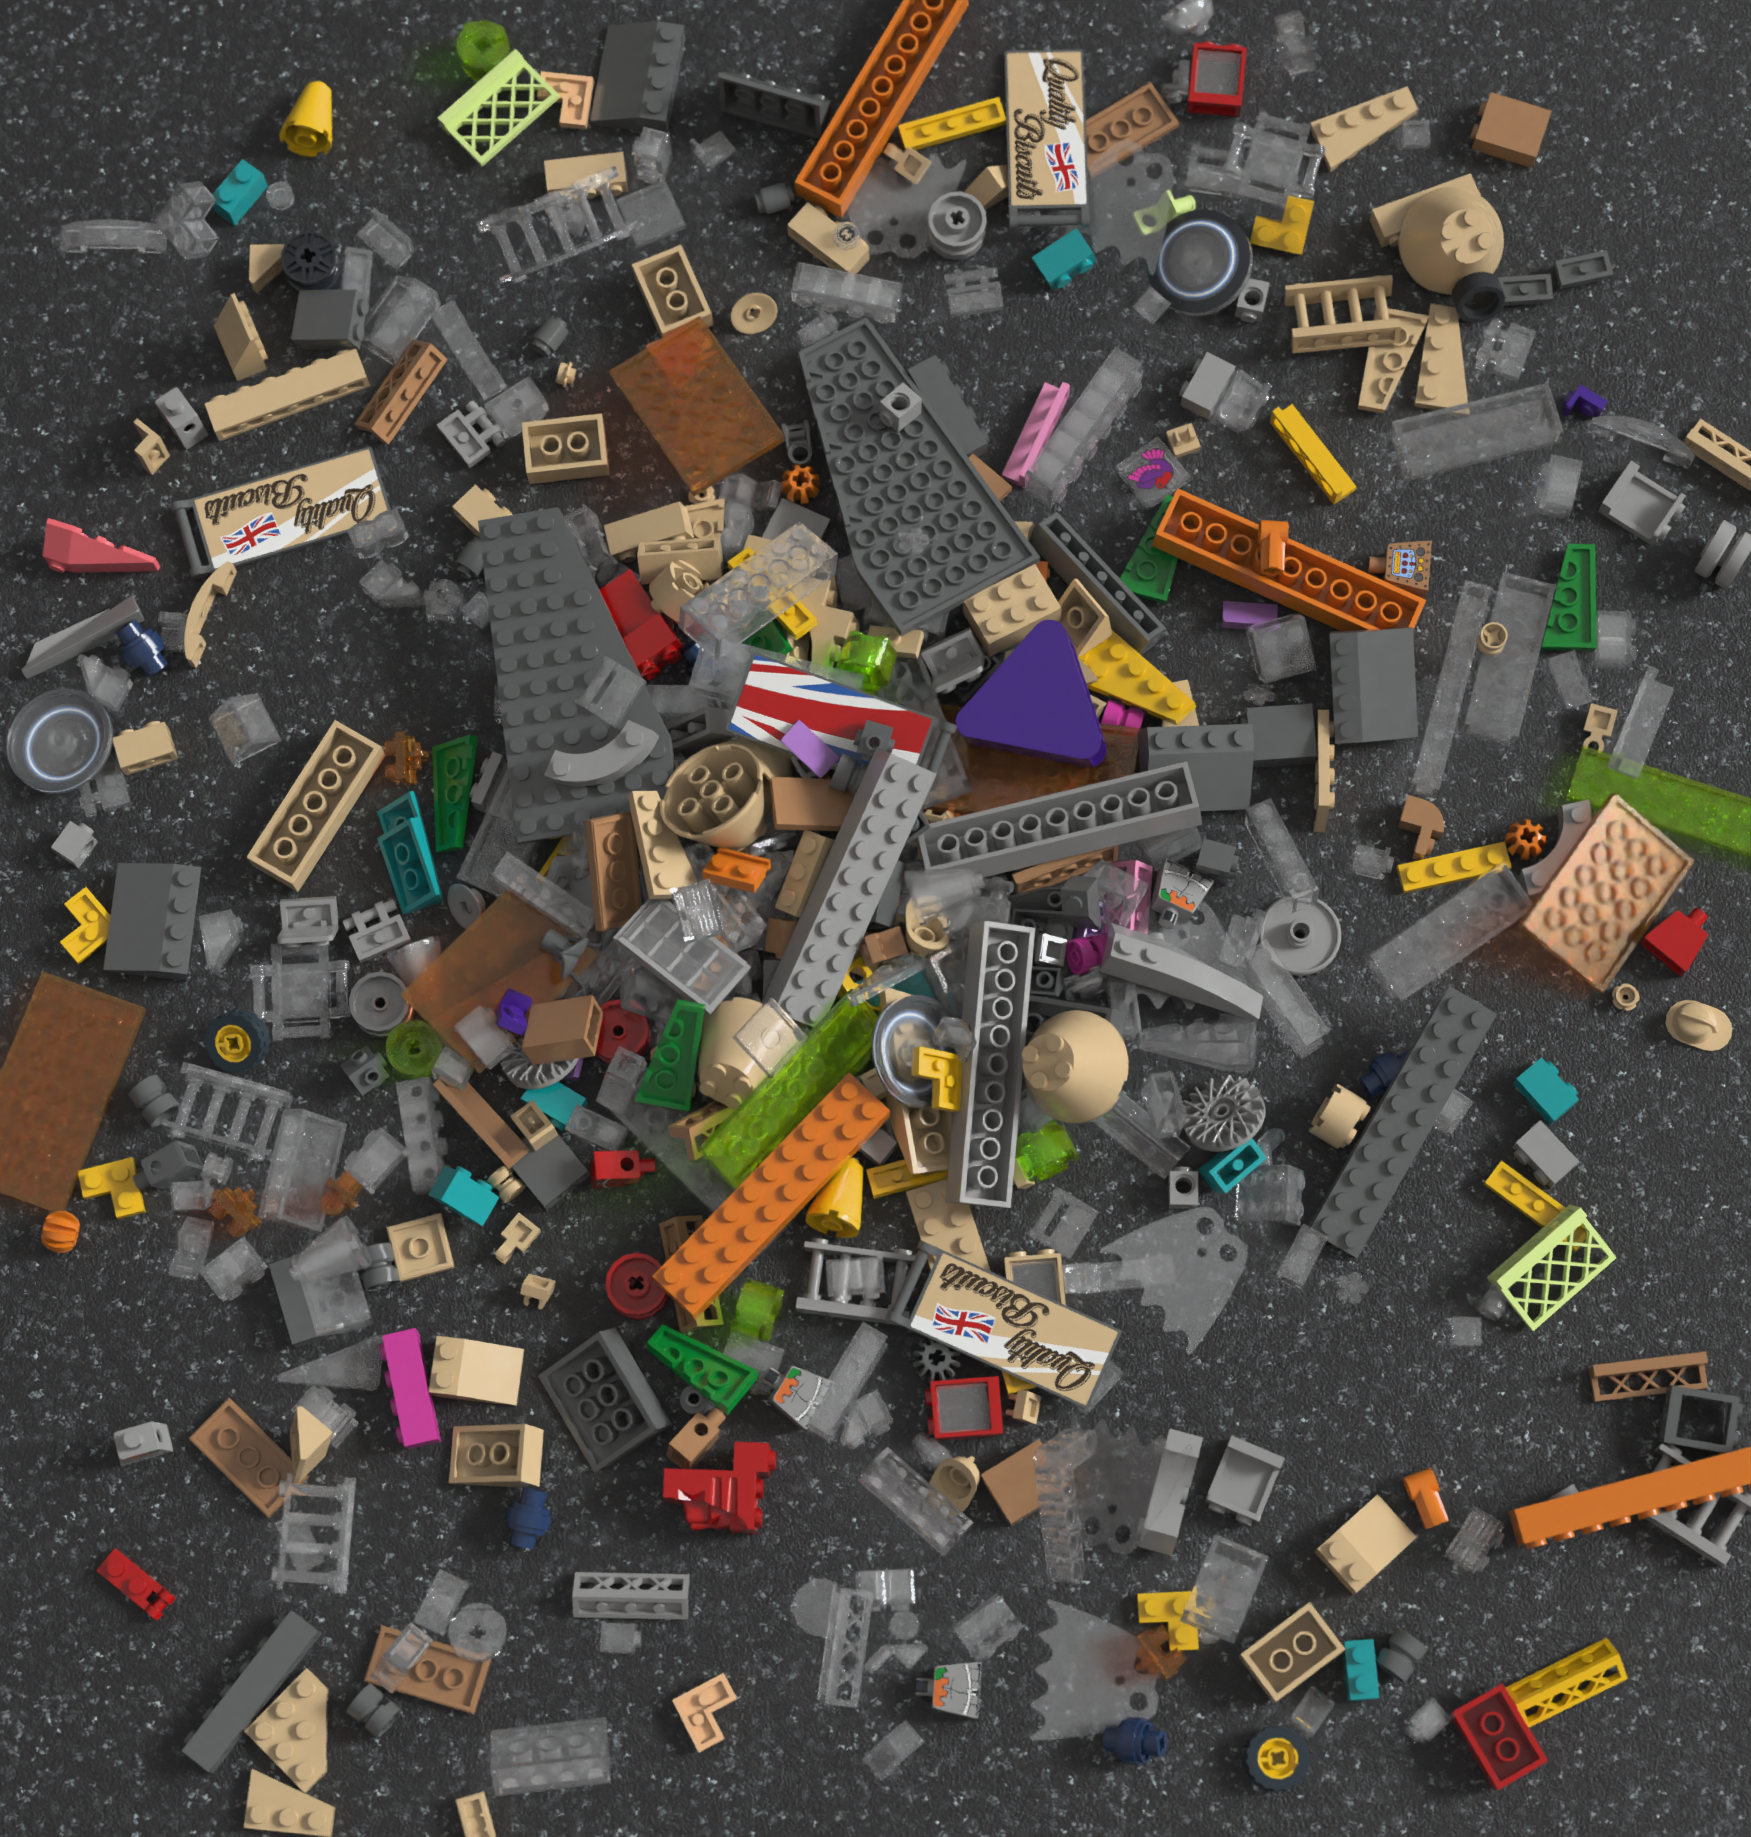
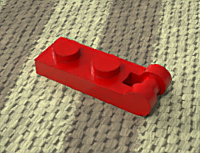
M116 1548L96 1570L157 1621L163 1615L162 1610L166 1605H171L176 1599L173 1594ZM155 1592L159 1597L152 1605L148 1599Z

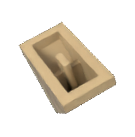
M1008 165L986 167L964 193L970 194L979 200L984 210L1008 197Z
M285 244L250 245L249 281L256 293L283 270L281 252Z
M533 1100L510 1116L535 1151L558 1136L552 1123Z

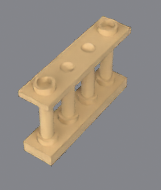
M1392 275L1307 284L1297 283L1285 286V306L1295 305L1298 328L1292 329V353L1399 343L1400 320L1399 318L1389 319L1385 297L1392 295ZM1375 297L1378 320L1363 322L1359 299ZM1348 300L1352 323L1336 324L1332 302ZM1322 303L1324 326L1309 327L1306 304Z

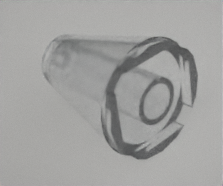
M974 867L905 872L907 889H910V901L920 926L932 922L981 895V888L985 887L981 871L976 872Z
M439 936L425 938L405 945L401 949L387 952L386 955L389 962L408 989L420 1011L426 1010L429 1015L443 1010L442 1004L447 1003Z
M348 1216L338 1219L291 1259L292 1265L289 1266V1271L295 1282L300 1280L302 1284H308L363 1270L372 1264L368 1249L364 1242L361 1243L357 1236L360 1233Z

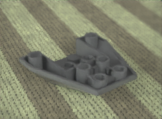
M1045 886L963 908L956 962L967 967L970 923L990 921L1035 928L1030 994L1059 996L1071 974L1066 956L1064 966L1060 968L1039 966L1034 961L1039 934L1044 933L1067 939V942L1075 939L1077 928H1073L1062 914L1060 890L1062 887Z

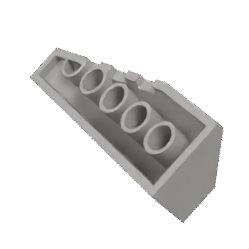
M1113 923L1109 925L1100 972L1258 1022L1263 1000L1261 994L1163 939Z

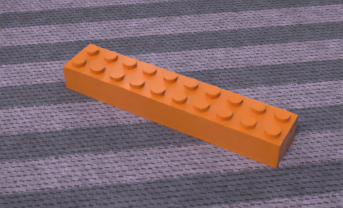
M903 0L795 180L797 196L840 218L843 217L967 9L969 0Z
M1178 488L1155 534L1152 543L1153 547L1340 631L1413 627L1414 629L1426 602L1425 599L1289 538L1285 546L1283 574L1275 576L1265 575L1260 572L1259 525Z
M848 1073L652 1276L654 1282L696 1320L890 1118V1110L856 1078Z
M1751 1447L1514 1509L1508 1513L1518 1546L1525 1544L1527 1549L1547 1544L1546 1538L1553 1537L1554 1542L1575 1537L1574 1531L1581 1529L1582 1535L1603 1529L1602 1523L1609 1522L1610 1527L1631 1522L1630 1516L1636 1514L1638 1520L1658 1515L1659 1508L1665 1507L1666 1512L1687 1507L1686 1501L1693 1500L1694 1505L1714 1500L1715 1493L1720 1492L1722 1498L1743 1492L1742 1486L1748 1485L1749 1490H1751Z

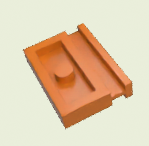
M718 848V853L713 855L702 873L704 881L755 893L764 880L766 871L771 869L770 859L730 849Z

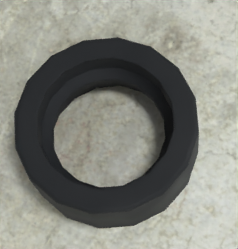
M1475 272L1463 277L1456 283L1451 294V299L1459 318L1471 323L1484 322L1493 318L1504 306L1506 298L1498 278L1488 272ZM1492 291L1481 302L1474 304L1465 303L1470 296L1477 292Z

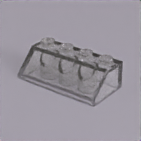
M283 1109L258 1213L259 1218L281 1225L322 1232L347 1127L346 1123L304 1109Z
M606 1717L491 1730V1775L495 1796L611 1783V1762Z

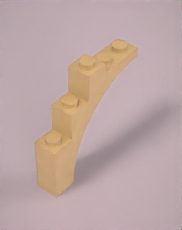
M748 535L744 549L750 547L817 619L818 625L810 630L812 640L810 672L832 680L833 673L831 670L834 661L837 662L840 657V645L851 646L852 640L856 639L859 633L858 620L853 612L832 608L836 604L838 594L831 580L810 576L815 570L816 561L809 548Z

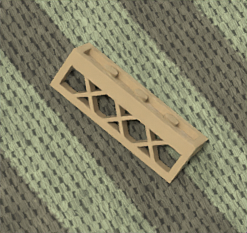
M1700 419L1686 436L1682 447L1751 491V466L1743 462L1751 461V451ZM1702 429L1710 434L1711 440L1698 433V431ZM1728 446L1732 448L1734 455H1732L1731 453H1729L1721 447Z

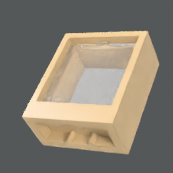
M1044 1249L1037 1251L1038 1255L1026 1256V1252L1009 1253V1257L1004 1258L1006 1279L1066 1305L1061 1253H1054V1249Z

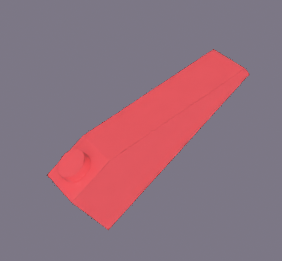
M50 518L47 520L43 558L49 565L48 567L56 572L64 573L65 570L73 573L159 571L160 565L156 558L122 545L119 546V549L114 548L115 545L107 541L106 538L97 536V538L92 539L81 533L82 529Z

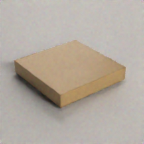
M441 1213L386 1227L395 1258V1266L398 1269L401 1282L455 1268Z

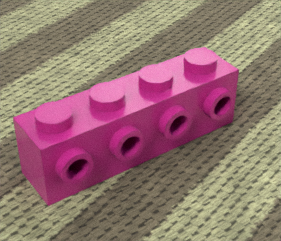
M413 1328L382 1335L383 1343L379 1344L382 1360H387L389 1371L385 1372L387 1387L393 1388L394 1399H390L393 1415H398L400 1426L396 1427L399 1444L404 1443V1447L413 1449L441 1442L432 1395L429 1393L430 1384L419 1331Z

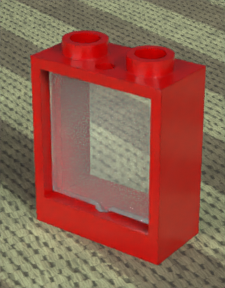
M1207 41L1194 43L1187 112L1240 116L1246 47H1240L1237 44H1228L1226 46L1214 45L1212 42Z
M999 1376L930 1381L931 1389H925L926 1406H932L933 1417H927L929 1435L934 1434L935 1441L1003 1436Z

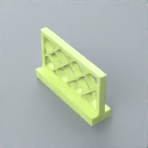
M515 49L441 114L438 120L442 129L448 135H451L483 166L557 101L560 96ZM524 70L531 76L530 84H516L517 76ZM502 90H512L511 101H497V94ZM516 90H530L529 102L515 101ZM534 90H546L550 94L543 102H534ZM482 107H492V118L477 119L478 111ZM496 107H511L510 119H496ZM515 107H529V115L524 119H514ZM462 125H473L472 136H460L456 131ZM477 125H491L490 136H476ZM495 125H509V132L505 136H495ZM476 142H490V149L480 156L475 151Z
M1568 1205L1487 1277L1490 1283L1498 1288L1531 1331L1538 1328L1616 1259V1256L1586 1219L1587 1215L1581 1207ZM1580 1225L1586 1230L1585 1243L1573 1242L1574 1230ZM1558 1244L1566 1245L1564 1261L1552 1260L1553 1248ZM1572 1246L1585 1247L1583 1263L1571 1262ZM1591 1247L1600 1248L1605 1254V1257L1597 1264L1589 1263ZM1536 1263H1545L1544 1279H1531L1532 1267ZM1551 1264L1564 1265L1562 1281L1550 1280ZM1570 1266H1583L1582 1278L1577 1282H1568ZM1516 1281L1524 1282L1523 1298L1513 1297L1508 1290ZM1530 1282L1543 1283L1542 1299L1529 1298ZM1549 1284L1562 1285L1561 1296L1557 1300H1548ZM1528 1302L1541 1303L1540 1315L1532 1321L1527 1315Z

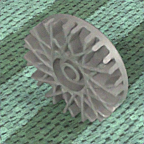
M1289 895L1274 902L1263 914L1258 928V946L1261 949V955L1265 956L1267 964H1271L1272 969L1276 968L1281 971V974H1288V977H1292V975L1299 976V978L1303 976L1310 977L1311 974H1318L1321 970H1325L1336 957L1341 943V928L1335 913L1321 900L1308 895ZM1296 932L1303 933L1304 938H1297L1294 934Z
M525 1032L517 1038L509 1034L511 1040L505 1041L508 1049L501 1048L503 1054L500 1055L503 1061L500 1064L509 1080L514 1085L523 1089H541L555 1084L569 1074L579 1060L578 1058L533 1065L529 1057L523 1053L521 1046Z
M1228 1075L1226 1079L1224 1076H1221L1222 1082L1217 1084L1213 1078H1210V1084L1207 1082L1203 1083L1204 1090L1199 1092L1198 1088L1195 1087L1196 1093L1189 1094L1191 1102L1184 1100L1185 1106L1182 1107L1184 1115H1180L1181 1123L1188 1138L1194 1145L1207 1151H1227L1245 1144L1259 1131L1265 1118V1104L1258 1088L1253 1083L1250 1085L1246 1078L1241 1079L1238 1076L1237 1081H1234L1231 1075Z

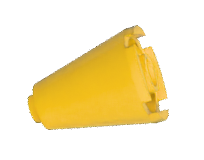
M321 81L310 82L305 86L280 129V141L283 143L284 140L288 144V149L294 153L307 157H317V153L324 152L325 155L331 149V90Z
M851 1157L816 1195L806 1212V1223L813 1229L827 1234L828 1230L837 1232L835 1237L838 1238L857 1237L861 1227L864 1168L857 1159Z

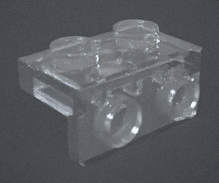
M1237 369L1233 373L1211 415L1234 432L1250 429L1257 420L1256 414L1259 408L1267 402L1269 398L1268 392L1272 385L1268 382L1259 383L1243 370Z
M998 1593L994 1594L952 1626L954 1632L976 1661L993 1655L998 1646L1003 1642L1014 1639L1018 1635L1019 1630L1023 1628V1625L1014 1616Z

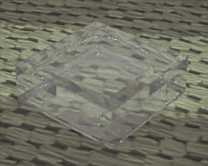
M1429 120L1402 121L1403 149L1430 148Z
M479 591L464 606L461 612L482 630L490 622L487 597Z
M1453 1316L1452 1346L1480 1347L1481 1317Z

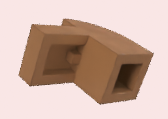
M1408 795L1403 806L1398 828L1419 833L1412 856L1413 860H1423L1426 854L1431 855L1435 839L1432 838L1441 839L1444 832V820L1441 812L1434 804Z
M897 926L880 933L865 936L859 945L866 967L911 953V949L905 940L903 926Z

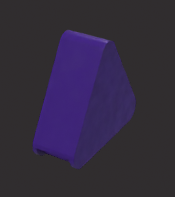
M1055 620L1039 622L956 717L957 729L974 746L1085 768H1093L1100 765L1107 754V745L1074 644L1066 633L1065 628Z

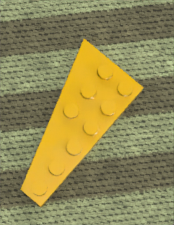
M1112 629V636L1084 655L1078 656L1098 679V682L1087 685L1090 690L1107 697L1112 696L1120 699L1126 705H1134L1144 709L1148 714L1174 725H1177L1196 708L1195 702Z

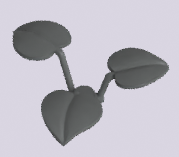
M620 927L605 930L601 938L595 942L589 941L587 938H575L569 934L563 936L553 929H550L543 938L540 948L553 955V960L562 966L561 978L564 980L570 975L578 984L577 993L573 998L588 996L590 984H584L573 971L579 957L584 953L587 946L599 948L598 951L600 952L604 951L611 944L613 937L618 933Z

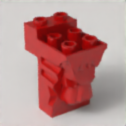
M630 569L599 589L644 681L655 678L666 665H673L682 659L681 650L684 647L671 630L663 616L654 610L651 605V598Z
M734 1442L733 1471L664 1468L663 1498L666 1503L683 1505L685 1520L693 1531L708 1528L716 1530L730 1529L732 1533L756 1535L757 1528H762L763 1511L761 1508H758V1499H763L764 1482L759 1477L770 1478V1471H776L775 1450H771L769 1443Z

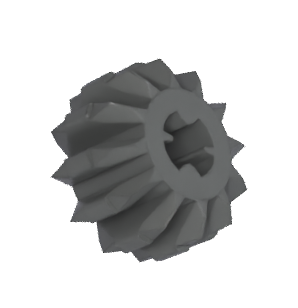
M929 1338V1346L925 1342L920 1341L919 1346L924 1352L914 1351L913 1356L922 1359L913 1363L914 1368L924 1367L920 1371L919 1377L923 1378L929 1372V1383L935 1380V1375H939V1381L945 1380L944 1373L946 1372L949 1377L953 1378L955 1373L950 1367L960 1368V1362L952 1359L959 1357L960 1352L957 1350L950 1352L951 1347L944 1346L940 1342L935 1343V1340ZM936 1353L941 1354V1359L945 1358V1361L939 1362L938 1366H934L933 1360H929V1357H935Z

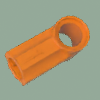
M1260 520L1259 522L1260 572L1265 575L1275 576L1284 572L1285 546L1287 545L1289 530L1288 522Z
M1431 1468L1403 1477L1408 1496L1412 1502L1414 1501L1425 1530L1449 1521L1438 1494L1439 1486Z

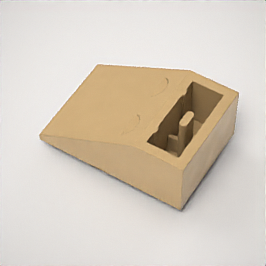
M235 293L231 294L214 327L237 381L266 370L267 368L263 360L268 359L244 300L238 302Z

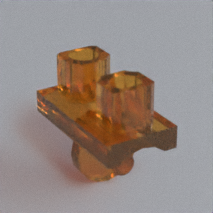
M397 731L394 738L384 741L386 755L390 757L396 756V764L385 767L386 779L394 782H403L407 785L417 784L416 770H421V762L429 759V753L421 750L420 742H415L414 736L405 735L404 731Z
M345 1171L336 1182L331 1177L326 1181L325 1185L331 1191L325 1193L320 1202L321 1209L326 1214L331 1216L339 1215L344 1210L345 1203L352 1210L358 1205L354 1198L363 1187L351 1174Z
M226 1187L223 1190L217 1189L212 1194L215 1199L208 1210L218 1219L224 1218L227 1213L234 1218L227 1226V1230L234 1237H240L248 1230L258 1228L262 1223L253 1213L257 1206L252 1201L256 1196L252 1189L244 1193L239 1187L234 1191Z
M1163 1625L1150 1631L1145 1630L1137 1636L1150 1654L1148 1656L1143 1648L1135 1652L1142 1661L1135 1666L1138 1671L1146 1667L1151 1676L1159 1672L1153 1664V1661H1155L1166 1679H1169L1178 1673L1177 1669L1187 1660L1178 1647L1167 1655L1163 1652L1160 1645L1171 1638Z

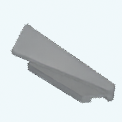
M134 596L127 598L111 610L107 609L36 642L26 666L21 670L24 676L28 679L117 638L116 632L134 619L138 623L144 621Z

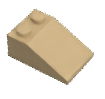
M891 1094L887 1095L886 1100L890 1110V1124L911 1175L948 1170L953 1112L934 1109L932 1106L927 1108L909 1107L897 1101Z
M437 1336L429 1393L435 1397L517 1406L524 1349L468 1339Z
M527 1424L454 1426L449 1483L503 1487L539 1486L544 1430Z
M1377 1494L1324 1542L1315 1553L1354 1595L1417 1537Z

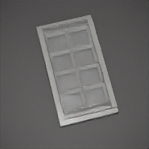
M648 898L613 937V941L620 948L689 1002L705 1004L704 1013L709 1016L751 969L745 960L667 899Z

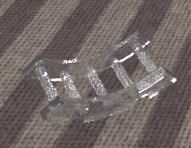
M612 166L597 171L572 183L570 187L561 191H553L536 198L534 202L524 206L518 205L477 222L480 233L491 230L492 234L495 233L511 272L499 277L500 282L512 280L513 284L528 278L526 275L528 273L563 261L613 238H616L618 241L630 236V230L639 226L638 221H634L624 225L609 188L611 185L610 180L619 176L616 167ZM596 188V191H600L614 229L602 235L586 198L588 196L587 191ZM570 198L577 202L592 240L576 247L572 243L559 208H561L559 203ZM544 209L546 213H549L564 249V252L548 258L545 257L531 223L533 219L531 214ZM517 221L518 225L521 224L536 260L535 263L520 267L505 231L507 228L506 224Z

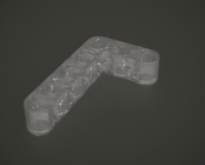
M1064 1429L1040 1446L1034 1455V1469L1047 1574L1051 1582L1080 1584L1084 1578L1085 1566L1073 1469L1096 1452L1098 1443L1094 1430Z

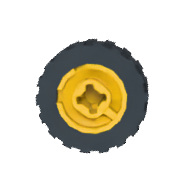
M233 1009L215 1018L213 1023L207 1028L205 1048L208 1050V1056L210 1059L212 1058L217 1067H221L226 1072H246L263 1061L265 1054L269 1051L270 1038L268 1036V1028L265 1027L262 1019L260 1020L255 1013L248 1012L249 1010Z
M1282 1726L1267 1727L1255 1734L1246 1747L1244 1756L1246 1770L1250 1778L1261 1788L1277 1792L1291 1789L1304 1779L1309 1769L1310 1753L1307 1749L1308 1746L1301 1736L1290 1728Z

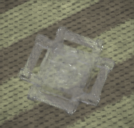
M1260 110L1255 128L1249 127V125L1242 122L1234 124V137L1227 163L1223 164L1222 174L1240 180L1236 197L1242 199L1249 197L1280 206L1281 210H1285L1288 195H1295L1306 199L1314 197L1315 188L1313 186L1320 160L1324 157L1326 148L1320 144L1311 145L1306 143L1311 124L1303 122L1301 125L1267 115L1268 112ZM1264 125L1299 135L1298 141L1263 131ZM1244 138H1247L1251 142L1244 168H1239L1237 166ZM1307 155L1310 156L1303 185L1296 184L1302 156Z
M271 944L272 965L250 966V975L253 976L254 1011L251 1013H255L264 1022H273L272 1035L274 1042L283 1041V1038L320 1036L321 1039L330 1038V1021H332V1018L351 1016L350 1007L348 1006L347 971L350 970V961L336 960L329 962L328 944L323 946L301 945L298 947ZM319 956V963L282 965V957ZM331 972H336L337 1007L331 1008ZM264 976H272L273 1011H265ZM320 1021V1025L283 1027V1023Z

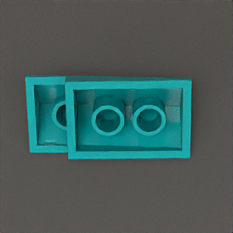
M410 791L377 811L384 832L377 839L403 915L444 902L419 802L414 791Z

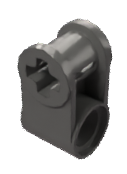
M808 419L803 420V423L792 425L782 423L783 440L787 449L791 470L794 471L793 465L800 464L802 469L806 468L807 465L812 467L813 456ZM798 455H805L807 457L803 461L794 459Z

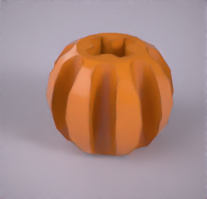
M800 464L793 465L794 471L786 470L782 476L784 480L780 484L782 493L788 494L787 499L793 503L796 500H801V505L809 503V497L815 499L819 493L817 487L821 485L820 477L818 474H814L815 470L808 465L803 469L800 468ZM800 482H804L802 487H798Z
M1523 819L1522 825L1516 821L1509 827L1511 833L1505 834V844L1512 845L1508 848L1509 853L1512 856L1515 853H1519L1521 856L1520 860H1529V854L1536 858L1542 853L1540 847L1546 846V836L1540 835L1544 829L1539 823L1537 826H1532L1531 820ZM1524 836L1525 839H1530V843H1527L1526 840H1521V837Z
M67 1211L50 1213L43 1225L42 1243L47 1249L54 1252L64 1253L72 1250L76 1245L79 1234V1220Z

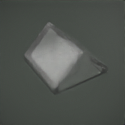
M258 693L229 697L209 717L232 765L282 741Z
M1100 860L1083 875L1085 877H1098L1101 922L1108 926L1113 923L1126 927L1150 886L1148 883L1104 860Z

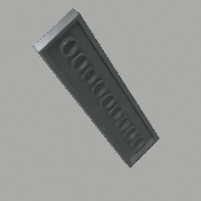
M1446 986L1307 1230L1358 1258L1497 1014L1451 986Z

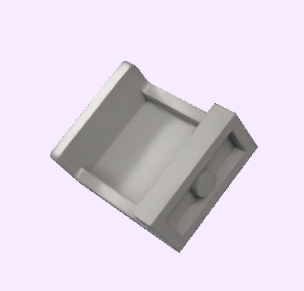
M1630 461L1602 502L1598 512L1653 546L1658 539L1663 541L1672 527L1668 523L1672 517L1677 520L1686 506L1682 502L1686 495L1681 493L1677 497L1640 474L1638 472L1640 466Z
M1231 1436L1204 1502L1210 1504L1208 1508L1214 1512L1224 1515L1225 1511L1236 1515L1235 1520L1248 1526H1251L1252 1522L1258 1524L1285 1458Z

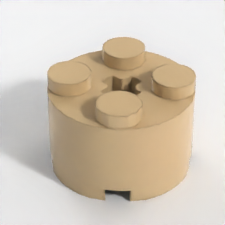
M677 560L675 563L672 561L649 585L650 594L653 598L651 605L658 613L662 614L664 612L675 623L684 626L712 599L711 588L707 582L703 585L699 579L701 573L692 565L682 560Z
M1336 1084L1331 1090L1334 1092L1332 1097L1325 1098L1311 1123L1313 1126L1309 1128L1308 1132L1338 1149L1340 1147L1344 1148L1346 1144L1349 1145L1357 1132V1130L1353 1129L1355 1124L1357 1125L1360 1120H1364L1370 1110V1106L1366 1104V1100Z

